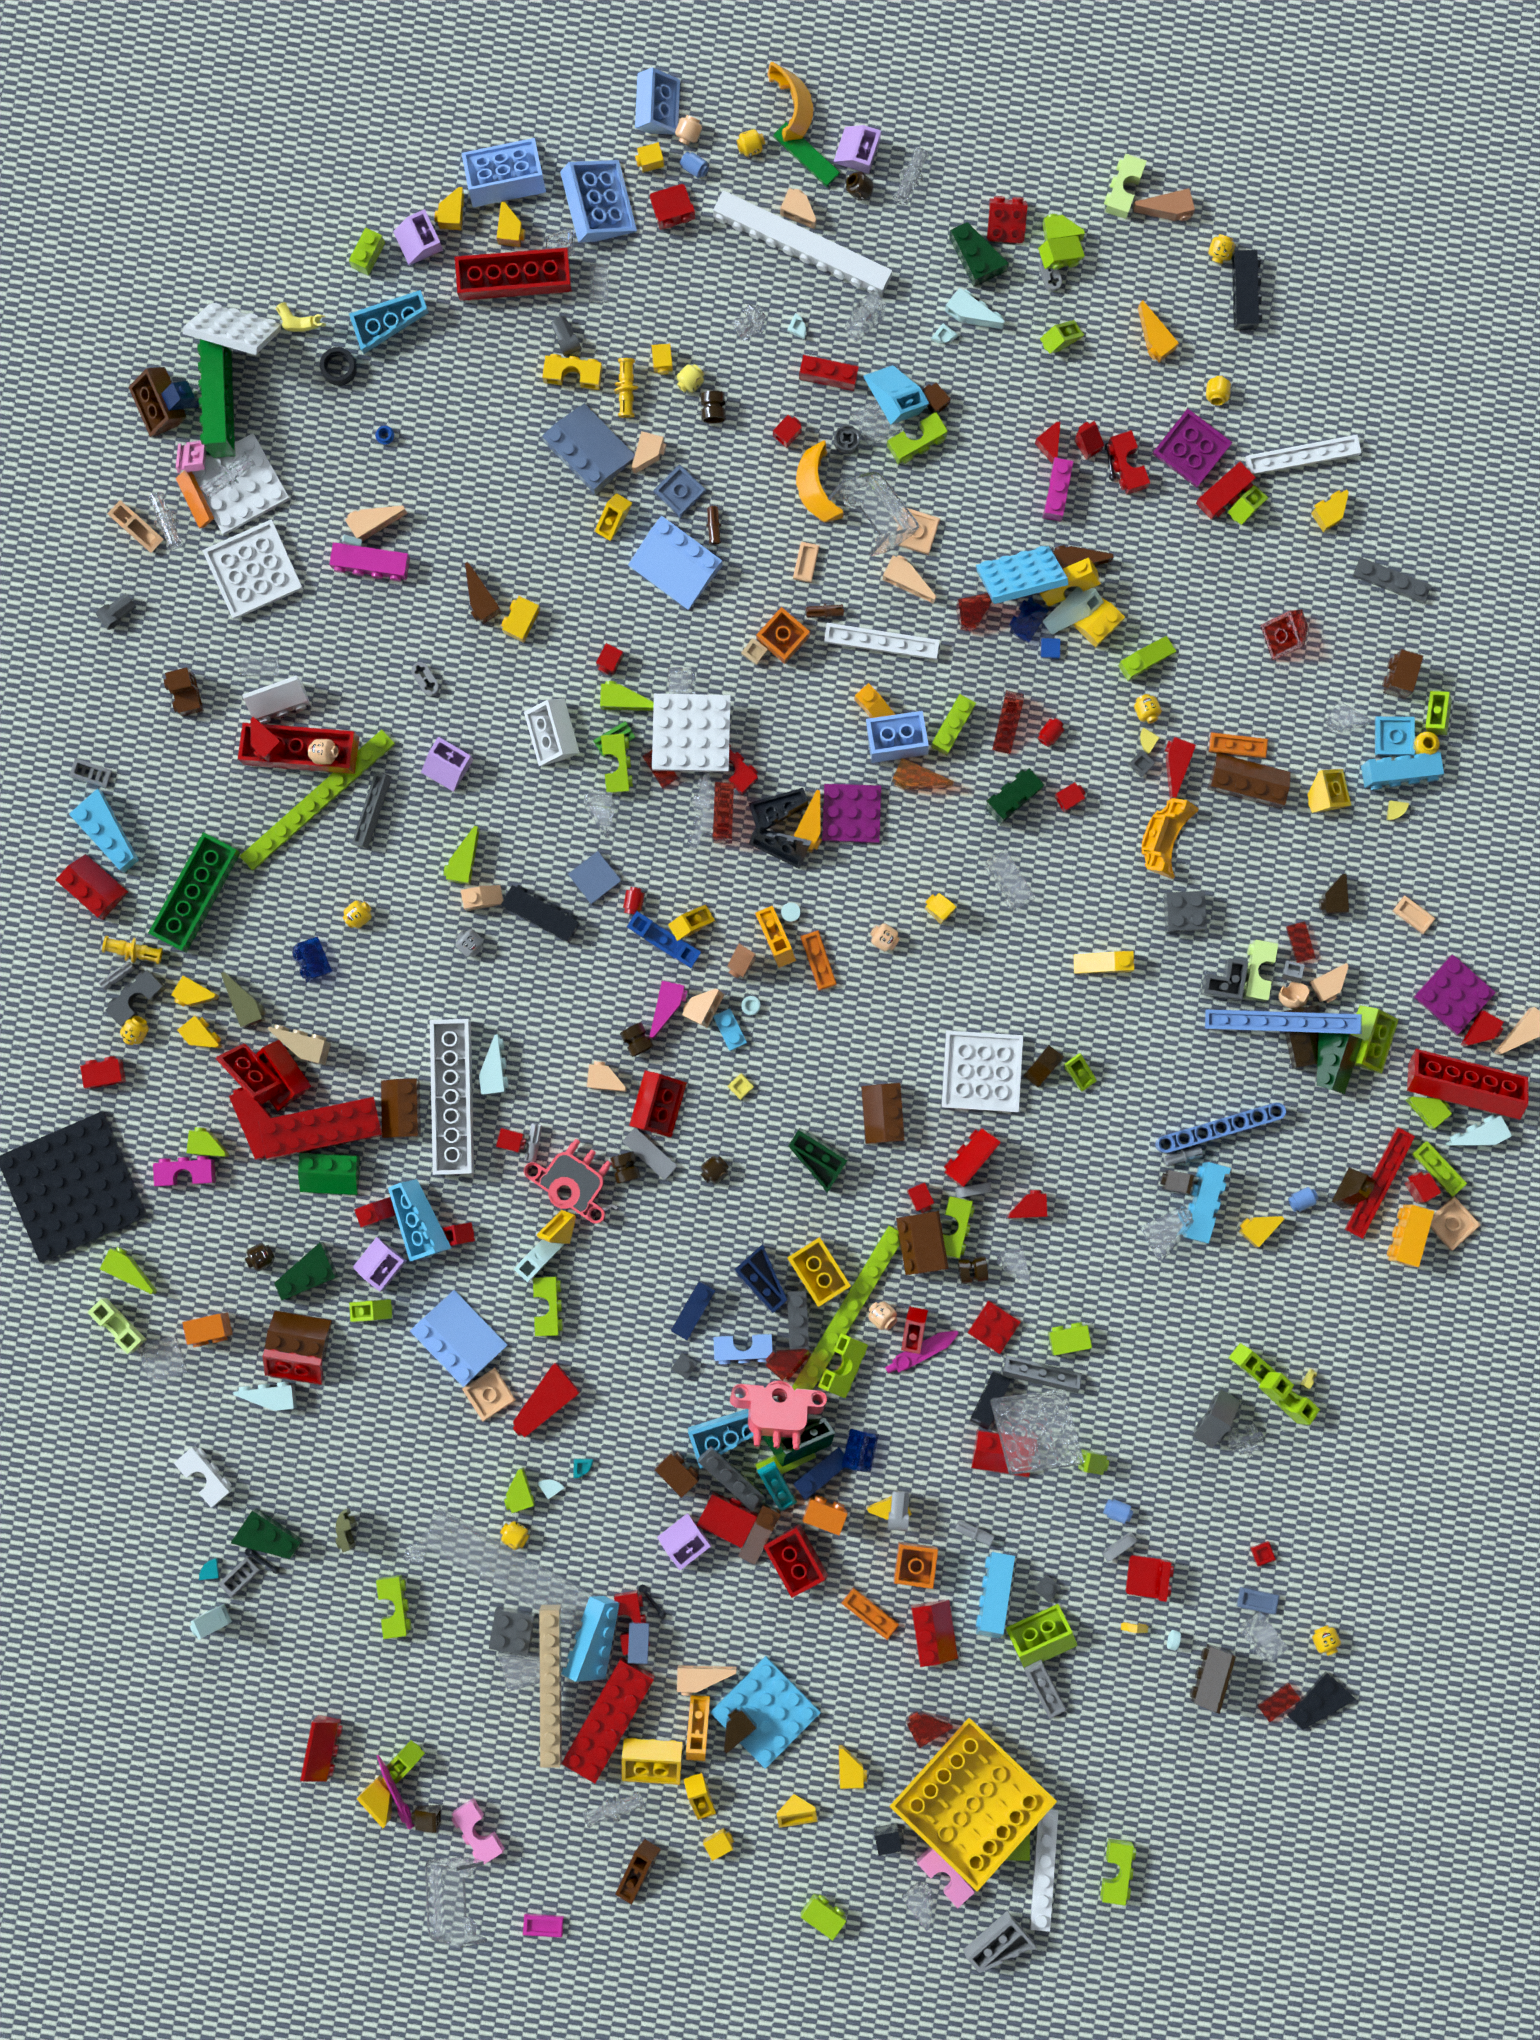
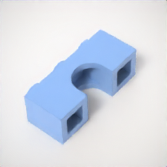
M772 1334L752 1335V1346L745 1351L738 1350L735 1347L733 1336L713 1337L714 1359L719 1361V1364H731L730 1360H738V1363H750V1359H757L758 1362H769V1358H773Z

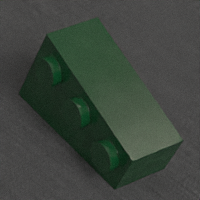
M968 222L950 230L949 239L973 287L1007 272L1009 263Z
M1030 768L1026 771L1022 769L1015 775L1016 779L1012 783L1007 782L1001 788L1002 791L1000 793L992 795L986 801L985 809L1000 825L1044 787L1042 781Z
M1319 1033L1316 1085L1345 1094L1363 1039L1346 1033Z
M802 1128L798 1129L788 1145L827 1193L849 1159Z
M319 1242L275 1281L274 1284L281 1301L334 1280L339 1276L325 1243Z
M826 1418L807 1420L804 1432L800 1436L798 1450L793 1449V1438L781 1437L780 1447L774 1448L773 1436L762 1437L783 1467L831 1446L835 1432Z
M255 1508L251 1511L231 1541V1544L291 1559L304 1540Z

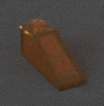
M904 758L901 759L892 778V782L895 783L894 786L905 790V788H952L954 781Z

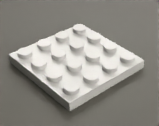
M217 303L209 304L183 327V334L254 355L262 350L281 331V324L276 323L273 319L258 318L255 314L241 313L235 308L227 309Z
M253 433L235 443L236 456L213 458L210 456L206 458L204 470L192 471L223 535L232 532L290 500Z
M272 519L202 550L234 620L303 589Z
M654 693L652 770L729 772L731 696Z
M946 1031L941 1108L1019 1112L1023 1035Z

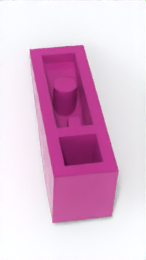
M667 981L661 982L650 1038L654 1039L679 1009L682 1001H686L688 991L685 990L684 985Z

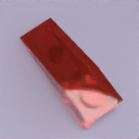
M1005 691L992 750L1011 754L1024 702V694Z
M715 782L713 843L732 844L734 783Z

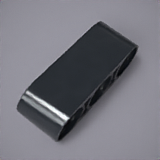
M996 1371L992 1372L972 1413L970 1422L988 1430L1010 1385V1378Z

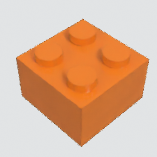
M782 607L756 634V640L784 664L810 637V631Z
M228 1312L182 1322L187 1345L193 1344V1348L208 1345V1340H212V1343L228 1340L227 1336L233 1335Z
M820 1495L810 1496L802 1517L803 1522L840 1536L848 1514L844 1507L845 1505L835 1501L833 1504L828 1503L826 1498Z
M898 1541L894 1583L933 1589L938 1548Z

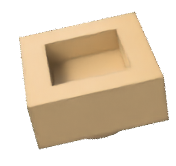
M752 638L741 652V655L757 665L768 649Z

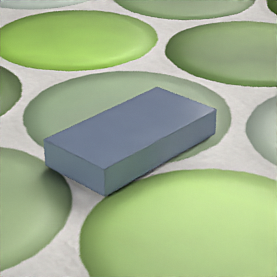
M1240 1587L1236 1606L1276 1615L1279 1595Z
M630 1622L628 1663L648 1664L649 1623Z

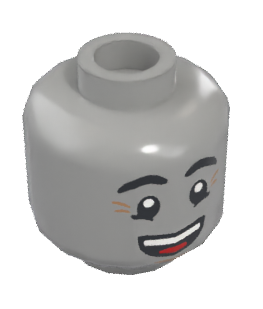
M463 929L456 936L458 940L455 946L465 957H474L484 948L482 945L484 940L473 929H469L467 932Z

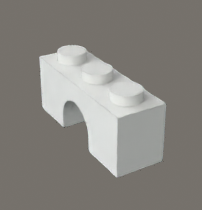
M195 1446L189 1449L174 1464L186 1478L195 1472H201L205 1475L207 1483L199 1494L212 1508L233 1491L230 1488L232 1485L227 1478L220 1476L218 1473L219 1469L213 1462L209 1463L205 1458L207 1456L200 1447L197 1448Z

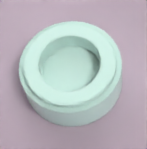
M795 903L785 904L781 910L782 918L787 922L796 921L800 916L799 906Z
M748 996L742 1001L741 1006L745 1014L752 1016L760 1011L761 1004L758 998Z
M1171 1630L1167 1640V1648L1176 1651L1181 1642V1633Z

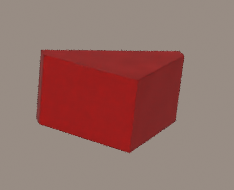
M1058 421L1037 437L1035 445L1052 464L1054 458H1058L1060 422Z

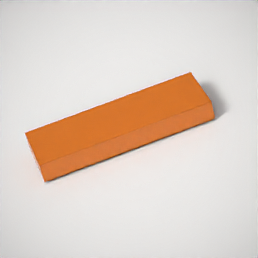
M184 470L176 477V481L198 527L204 528L214 519V516L193 472H186Z
M1211 732L1208 752L1265 759L1268 739Z
M819 930L800 936L818 991L837 985Z
M854 1587L841 1602V1604L886 1640L889 1639L899 1626V1623Z

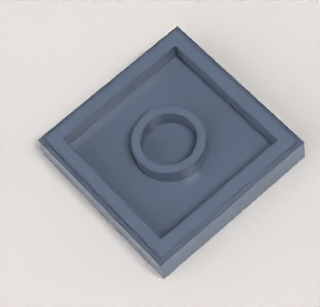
M679 464L653 492L681 518L707 490Z
M598 851L568 873L569 877L591 905L621 882L620 878Z

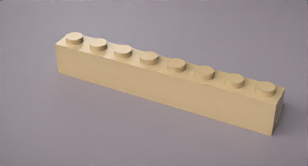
M541 1605L539 1610L540 1768H560L562 1762L561 1605Z

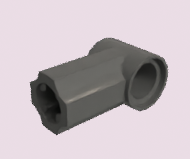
M566 316L555 318L551 324L564 357L581 350L576 334H573Z
M125 593L112 604L101 607L96 612V615L106 629L110 630L121 622V618L135 609L136 605Z

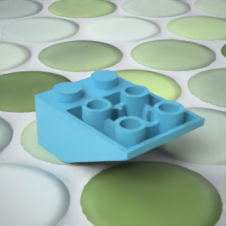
M893 365L863 376L890 425L919 415L929 405L921 388Z

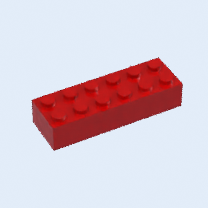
M568 248L454 256L457 294L460 301L572 292Z
M242 723L237 760L243 765L355 774L360 737L354 731L262 724L285 745L269 763L265 758L261 761L254 754L255 749L251 746V723ZM330 739L335 743V746L338 747V756L332 764H315L309 758L308 747L314 740Z
M1415 1049L1408 1063L1407 1091L1519 1120L1528 1106V1077L1420 1049Z
M374 1097L258 1121L266 1160L382 1135Z
M621 1657L561 1764L595 1784L654 1681L655 1676L633 1663H628L627 1659Z

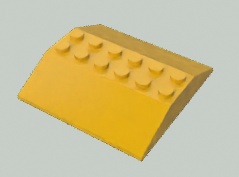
M968 1718L889 1807L978 1892L1057 1801L975 1722Z

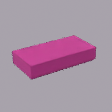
M524 1914L523 1935L562 1937L564 1916Z

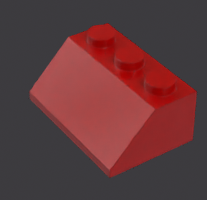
M87 854L68 865L55 879L97 918L102 920L128 893L122 885Z
M279 1039L262 1047L256 1053L261 1061L282 1082L276 1097L270 1100L277 1112L302 1096L311 1087L307 1078Z
M245 1043L216 1057V1060L255 1101L263 1104L276 1097L282 1082Z
M645 1070L629 1126L671 1138L687 1082Z
M982 1128L979 1131L975 1129L968 1137L971 1141L967 1145L962 1144L956 1151L958 1156L955 1160L950 1159L944 1166L946 1169L944 1174L961 1188L966 1185L1001 1143Z
M977 1429L971 1468L1029 1477L1034 1459L1036 1439Z
M801 1524L787 1530L763 1546L791 1598L825 1581L828 1577V1573Z
M949 1599L911 1605L920 1667L939 1665L958 1659Z
M318 1715L312 1721L300 1781L327 1782L330 1776L333 1777L335 1771L333 1759L337 1757L339 1745H336L337 1738L341 1737L343 1725H340L341 1719Z

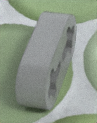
M1040 259L1039 271L1046 290L1049 292L1058 291L1062 284L1059 269L1053 270V268H1050L1049 272L1048 269L1043 267L1042 259ZM1050 276L1053 277L1054 281H1058L1056 283V286H1053V284H1049L1051 280Z
M415 663L411 671L415 680L425 695L435 696L439 692V685L425 663ZM418 667L421 669L425 668L423 673L426 677L422 678L420 674L416 675ZM427 680L430 682L431 685L435 684V686H433L434 690L432 692L430 690H425L428 688L425 683Z
M988 1182L956 1188L955 1191L957 1198L992 1192L991 1183Z
M1129 1532L1105 1549L1102 1555L1109 1562L1131 1547L1137 1539L1132 1532Z

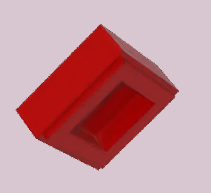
M1269 1541L1250 1547L1258 1567L1276 1560Z

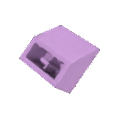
M865 125L845 127L834 163L869 174L881 140V130Z
M425 209L408 216L393 231L409 266L443 251Z
M438 737L427 755L421 773L454 792L473 762V758Z
M376 1237L353 1268L364 1280L381 1292L384 1291L407 1260Z
M688 1513L657 1536L666 1553L679 1570L683 1569L711 1547V1542Z

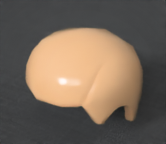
M1291 982L1286 988L1282 986L1278 998L1285 1007L1297 1009L1305 1006L1310 990L1302 983Z

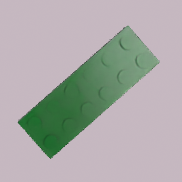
M200 339V344H197V350L200 355L198 370L201 373L198 385L202 393V397H199V405L202 409L200 425L203 427V433L200 434L201 444L206 447V451L213 458L234 457L236 455L232 349Z
M203 832L148 934L187 953L241 852Z

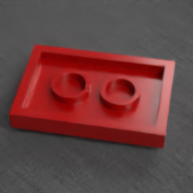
M264 1349L262 1357L265 1376L322 1385L324 1379L322 1359L316 1356H302L293 1352L284 1353L275 1349Z

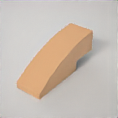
M121 500L107 513L150 553L164 540Z

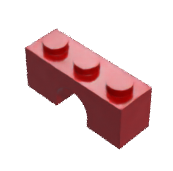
M1132 430L1110 437L1109 444H1107L1108 453L1113 455L1114 470L1116 473L1119 472L1121 478L1119 479L1120 487L1122 490H1125L1126 495L1146 489L1150 485L1145 466L1132 467L1126 460L1127 456L1136 453L1138 449Z
M729 744V763L735 767V772L728 780L743 795L758 781V772L752 765L747 766L743 762L745 760L743 756L738 752L734 753L730 749L731 745Z
M638 1590L614 1595V1601L619 1602L617 1616L627 1615L631 1617L633 1622L647 1623L645 1614L642 1615L641 1607H644L642 1595H638ZM624 1632L620 1634L623 1655H628L629 1632Z

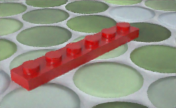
M1396 1127L1371 1176L1376 1181L1373 1191L1367 1199L1357 1203L1344 1230L1361 1239L1364 1238L1415 1138L1414 1135Z

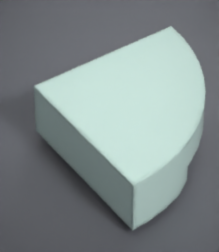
M795 313L787 332L805 339V323Z
M943 323L931 337V340L941 344L949 343L956 339L958 334Z
M344 534L342 543L361 546L362 539Z
M550 1479L537 1483L548 1499L565 1488L560 1482Z

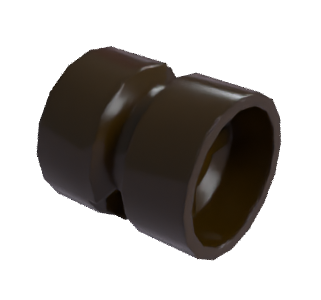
M714 390L701 393V405L704 407L701 410L702 422L709 424L724 422L726 420V410L723 408L725 405V393Z
M642 1022L620 1032L624 1043L629 1044L627 1049L632 1057L654 1046L650 1037L645 1036L646 1030Z
M634 1151L610 1158L612 1168L616 1169L614 1175L617 1184L641 1178L639 1168L634 1165L637 1162Z
M985 1256L974 1258L973 1261L969 1259L958 1260L961 1285L973 1283L974 1280L977 1282L989 1281ZM973 1268L974 1273H969V1269Z

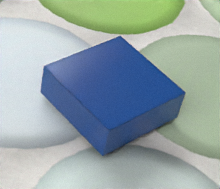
M1041 638V658L1060 659V639Z

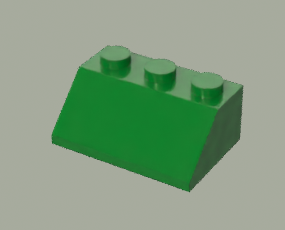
M299 1153L298 1179L300 1192L358 1195L359 1156Z

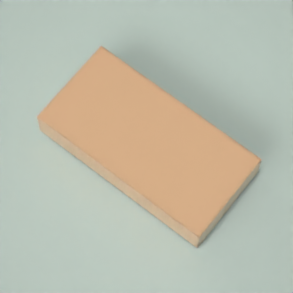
M801 541L793 575L794 580L812 583L820 545Z
M1406 896L1402 897L1392 911L1421 934H1424L1436 919Z

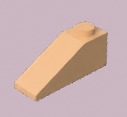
M403 505L362 509L358 512H351L345 521L355 537L364 541L408 513Z
M893 555L883 574L882 580L934 604L936 595L913 566L907 562L908 560L900 555L897 557Z
M1535 1007L1529 1008L1494 1053L1496 1055L1505 1053L1540 1037V1011Z
M678 1665L677 1692H681V1695L691 1696L693 1693H697L736 1674L737 1667Z

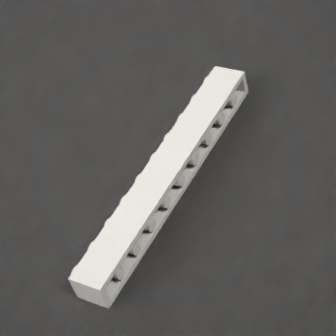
M724 190L713 209V216L718 222L722 224L728 223L739 232L745 231L756 240H764L770 247L783 249V252L787 255H795L804 263H812L821 271H829L838 279L850 281L855 287L860 288L861 286L872 295L877 296L878 294L882 296L892 277L891 269Z

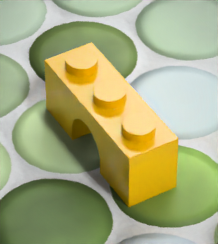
M558 354L545 355L542 375L543 382L562 385L563 378L567 373L576 372L580 375L581 388L600 390L602 363L596 359L580 360V358L575 356L563 358Z
M1088 557L1063 568L1068 578V585L1039 593L1048 607L1066 600L1064 591L1069 587L1078 586L1084 592L1100 585L1098 571Z

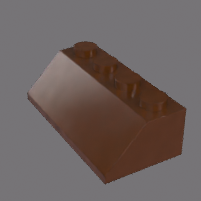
M1216 753L1207 790L1282 809L1286 804L1290 788L1291 772Z

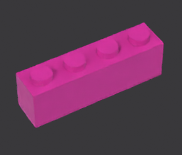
M333 542L329 565L337 573L349 571L357 576L369 574L376 579L389 577L392 581L401 582V579L407 580L410 557L408 553Z

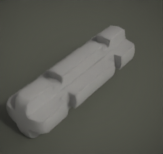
M126 962L122 965V968L119 967L107 975V978L100 980V986L107 990L112 986L111 984H116L126 977L127 973L133 972L135 970L133 964Z

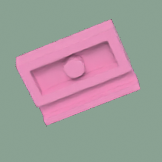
M201 441L187 442L186 445L178 444L177 473H181V470L190 472L205 469L206 447L201 444Z

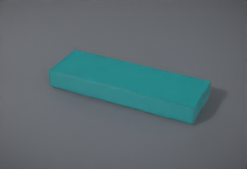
M774 1461L757 1470L780 1512L797 1503L795 1496Z

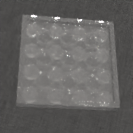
M1059 1389L991 1399L990 1403L1009 1475L1077 1466L1084 1463L1065 1390Z

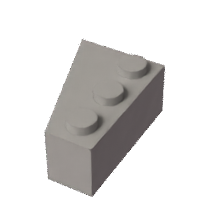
M1006 1911L966 1946L963 1951L967 1960L981 1973L1002 1964V1961L1018 1957L1020 1953L1029 1949L1034 1950L1037 1947L1027 1932Z

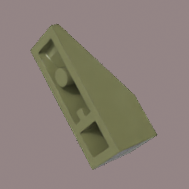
M222 972L221 976L240 1027L246 1028L264 1021L266 1011L263 1004H259L228 973Z

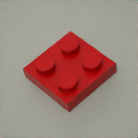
M987 1301L967 1333L1000 1354L1021 1322L990 1301Z

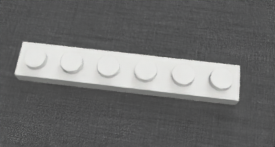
M1352 435L1248 455L1245 457L1247 469L1253 475L1356 456L1361 454L1358 435Z
M827 623L824 643L932 660H937L940 641Z
M1050 1809L1037 1824L1030 1930L1050 1932L1058 1810Z

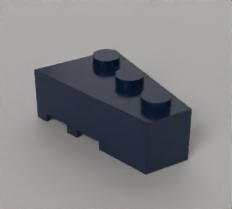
M763 1244L733 1270L771 1314L787 1301Z

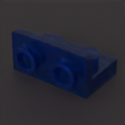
M1029 597L1028 601L1023 600L1019 607L1020 614L1018 617L1014 615L1009 623V626H1011L1009 633L1028 644L1049 611L1034 602L1032 597Z
M318 936L299 942L293 947V958L295 961H298L300 975L305 979L306 983L332 972Z
M850 1429L842 1466L855 1471L871 1473L879 1434Z

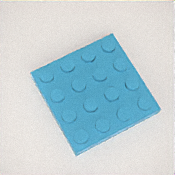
M1040 546L1035 550L1021 551L1016 555L1002 556L997 560H987L976 565L977 573L994 604L1068 585V578L1049 546Z
M767 1656L710 1711L726 1728V1722L729 1718L727 1715L734 1708H744L757 1724V1729L742 1740L740 1744L765 1769L821 1713Z

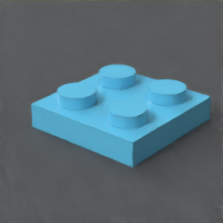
M1375 717V755H1415L1413 748L1415 717Z

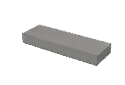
M636 1128L622 1141L664 1180L677 1168L673 1161Z
M1042 1660L1025 1667L1024 1671L1049 1719L1067 1711Z

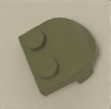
M349 1508L344 1509L339 1514L335 1526L337 1534L335 1541L338 1549H342V1552L349 1551L356 1546L351 1529L357 1525L354 1516H349L351 1514Z

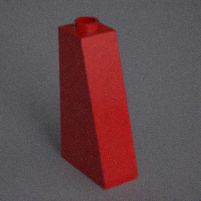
M242 1087L235 1089L233 1094L229 1096L254 1159L261 1160L265 1158V1152L258 1121L273 1117L262 1104L255 1101Z
M557 1362L550 1367L512 1422L515 1425L513 1429L518 1436L523 1435L525 1438L580 1393Z

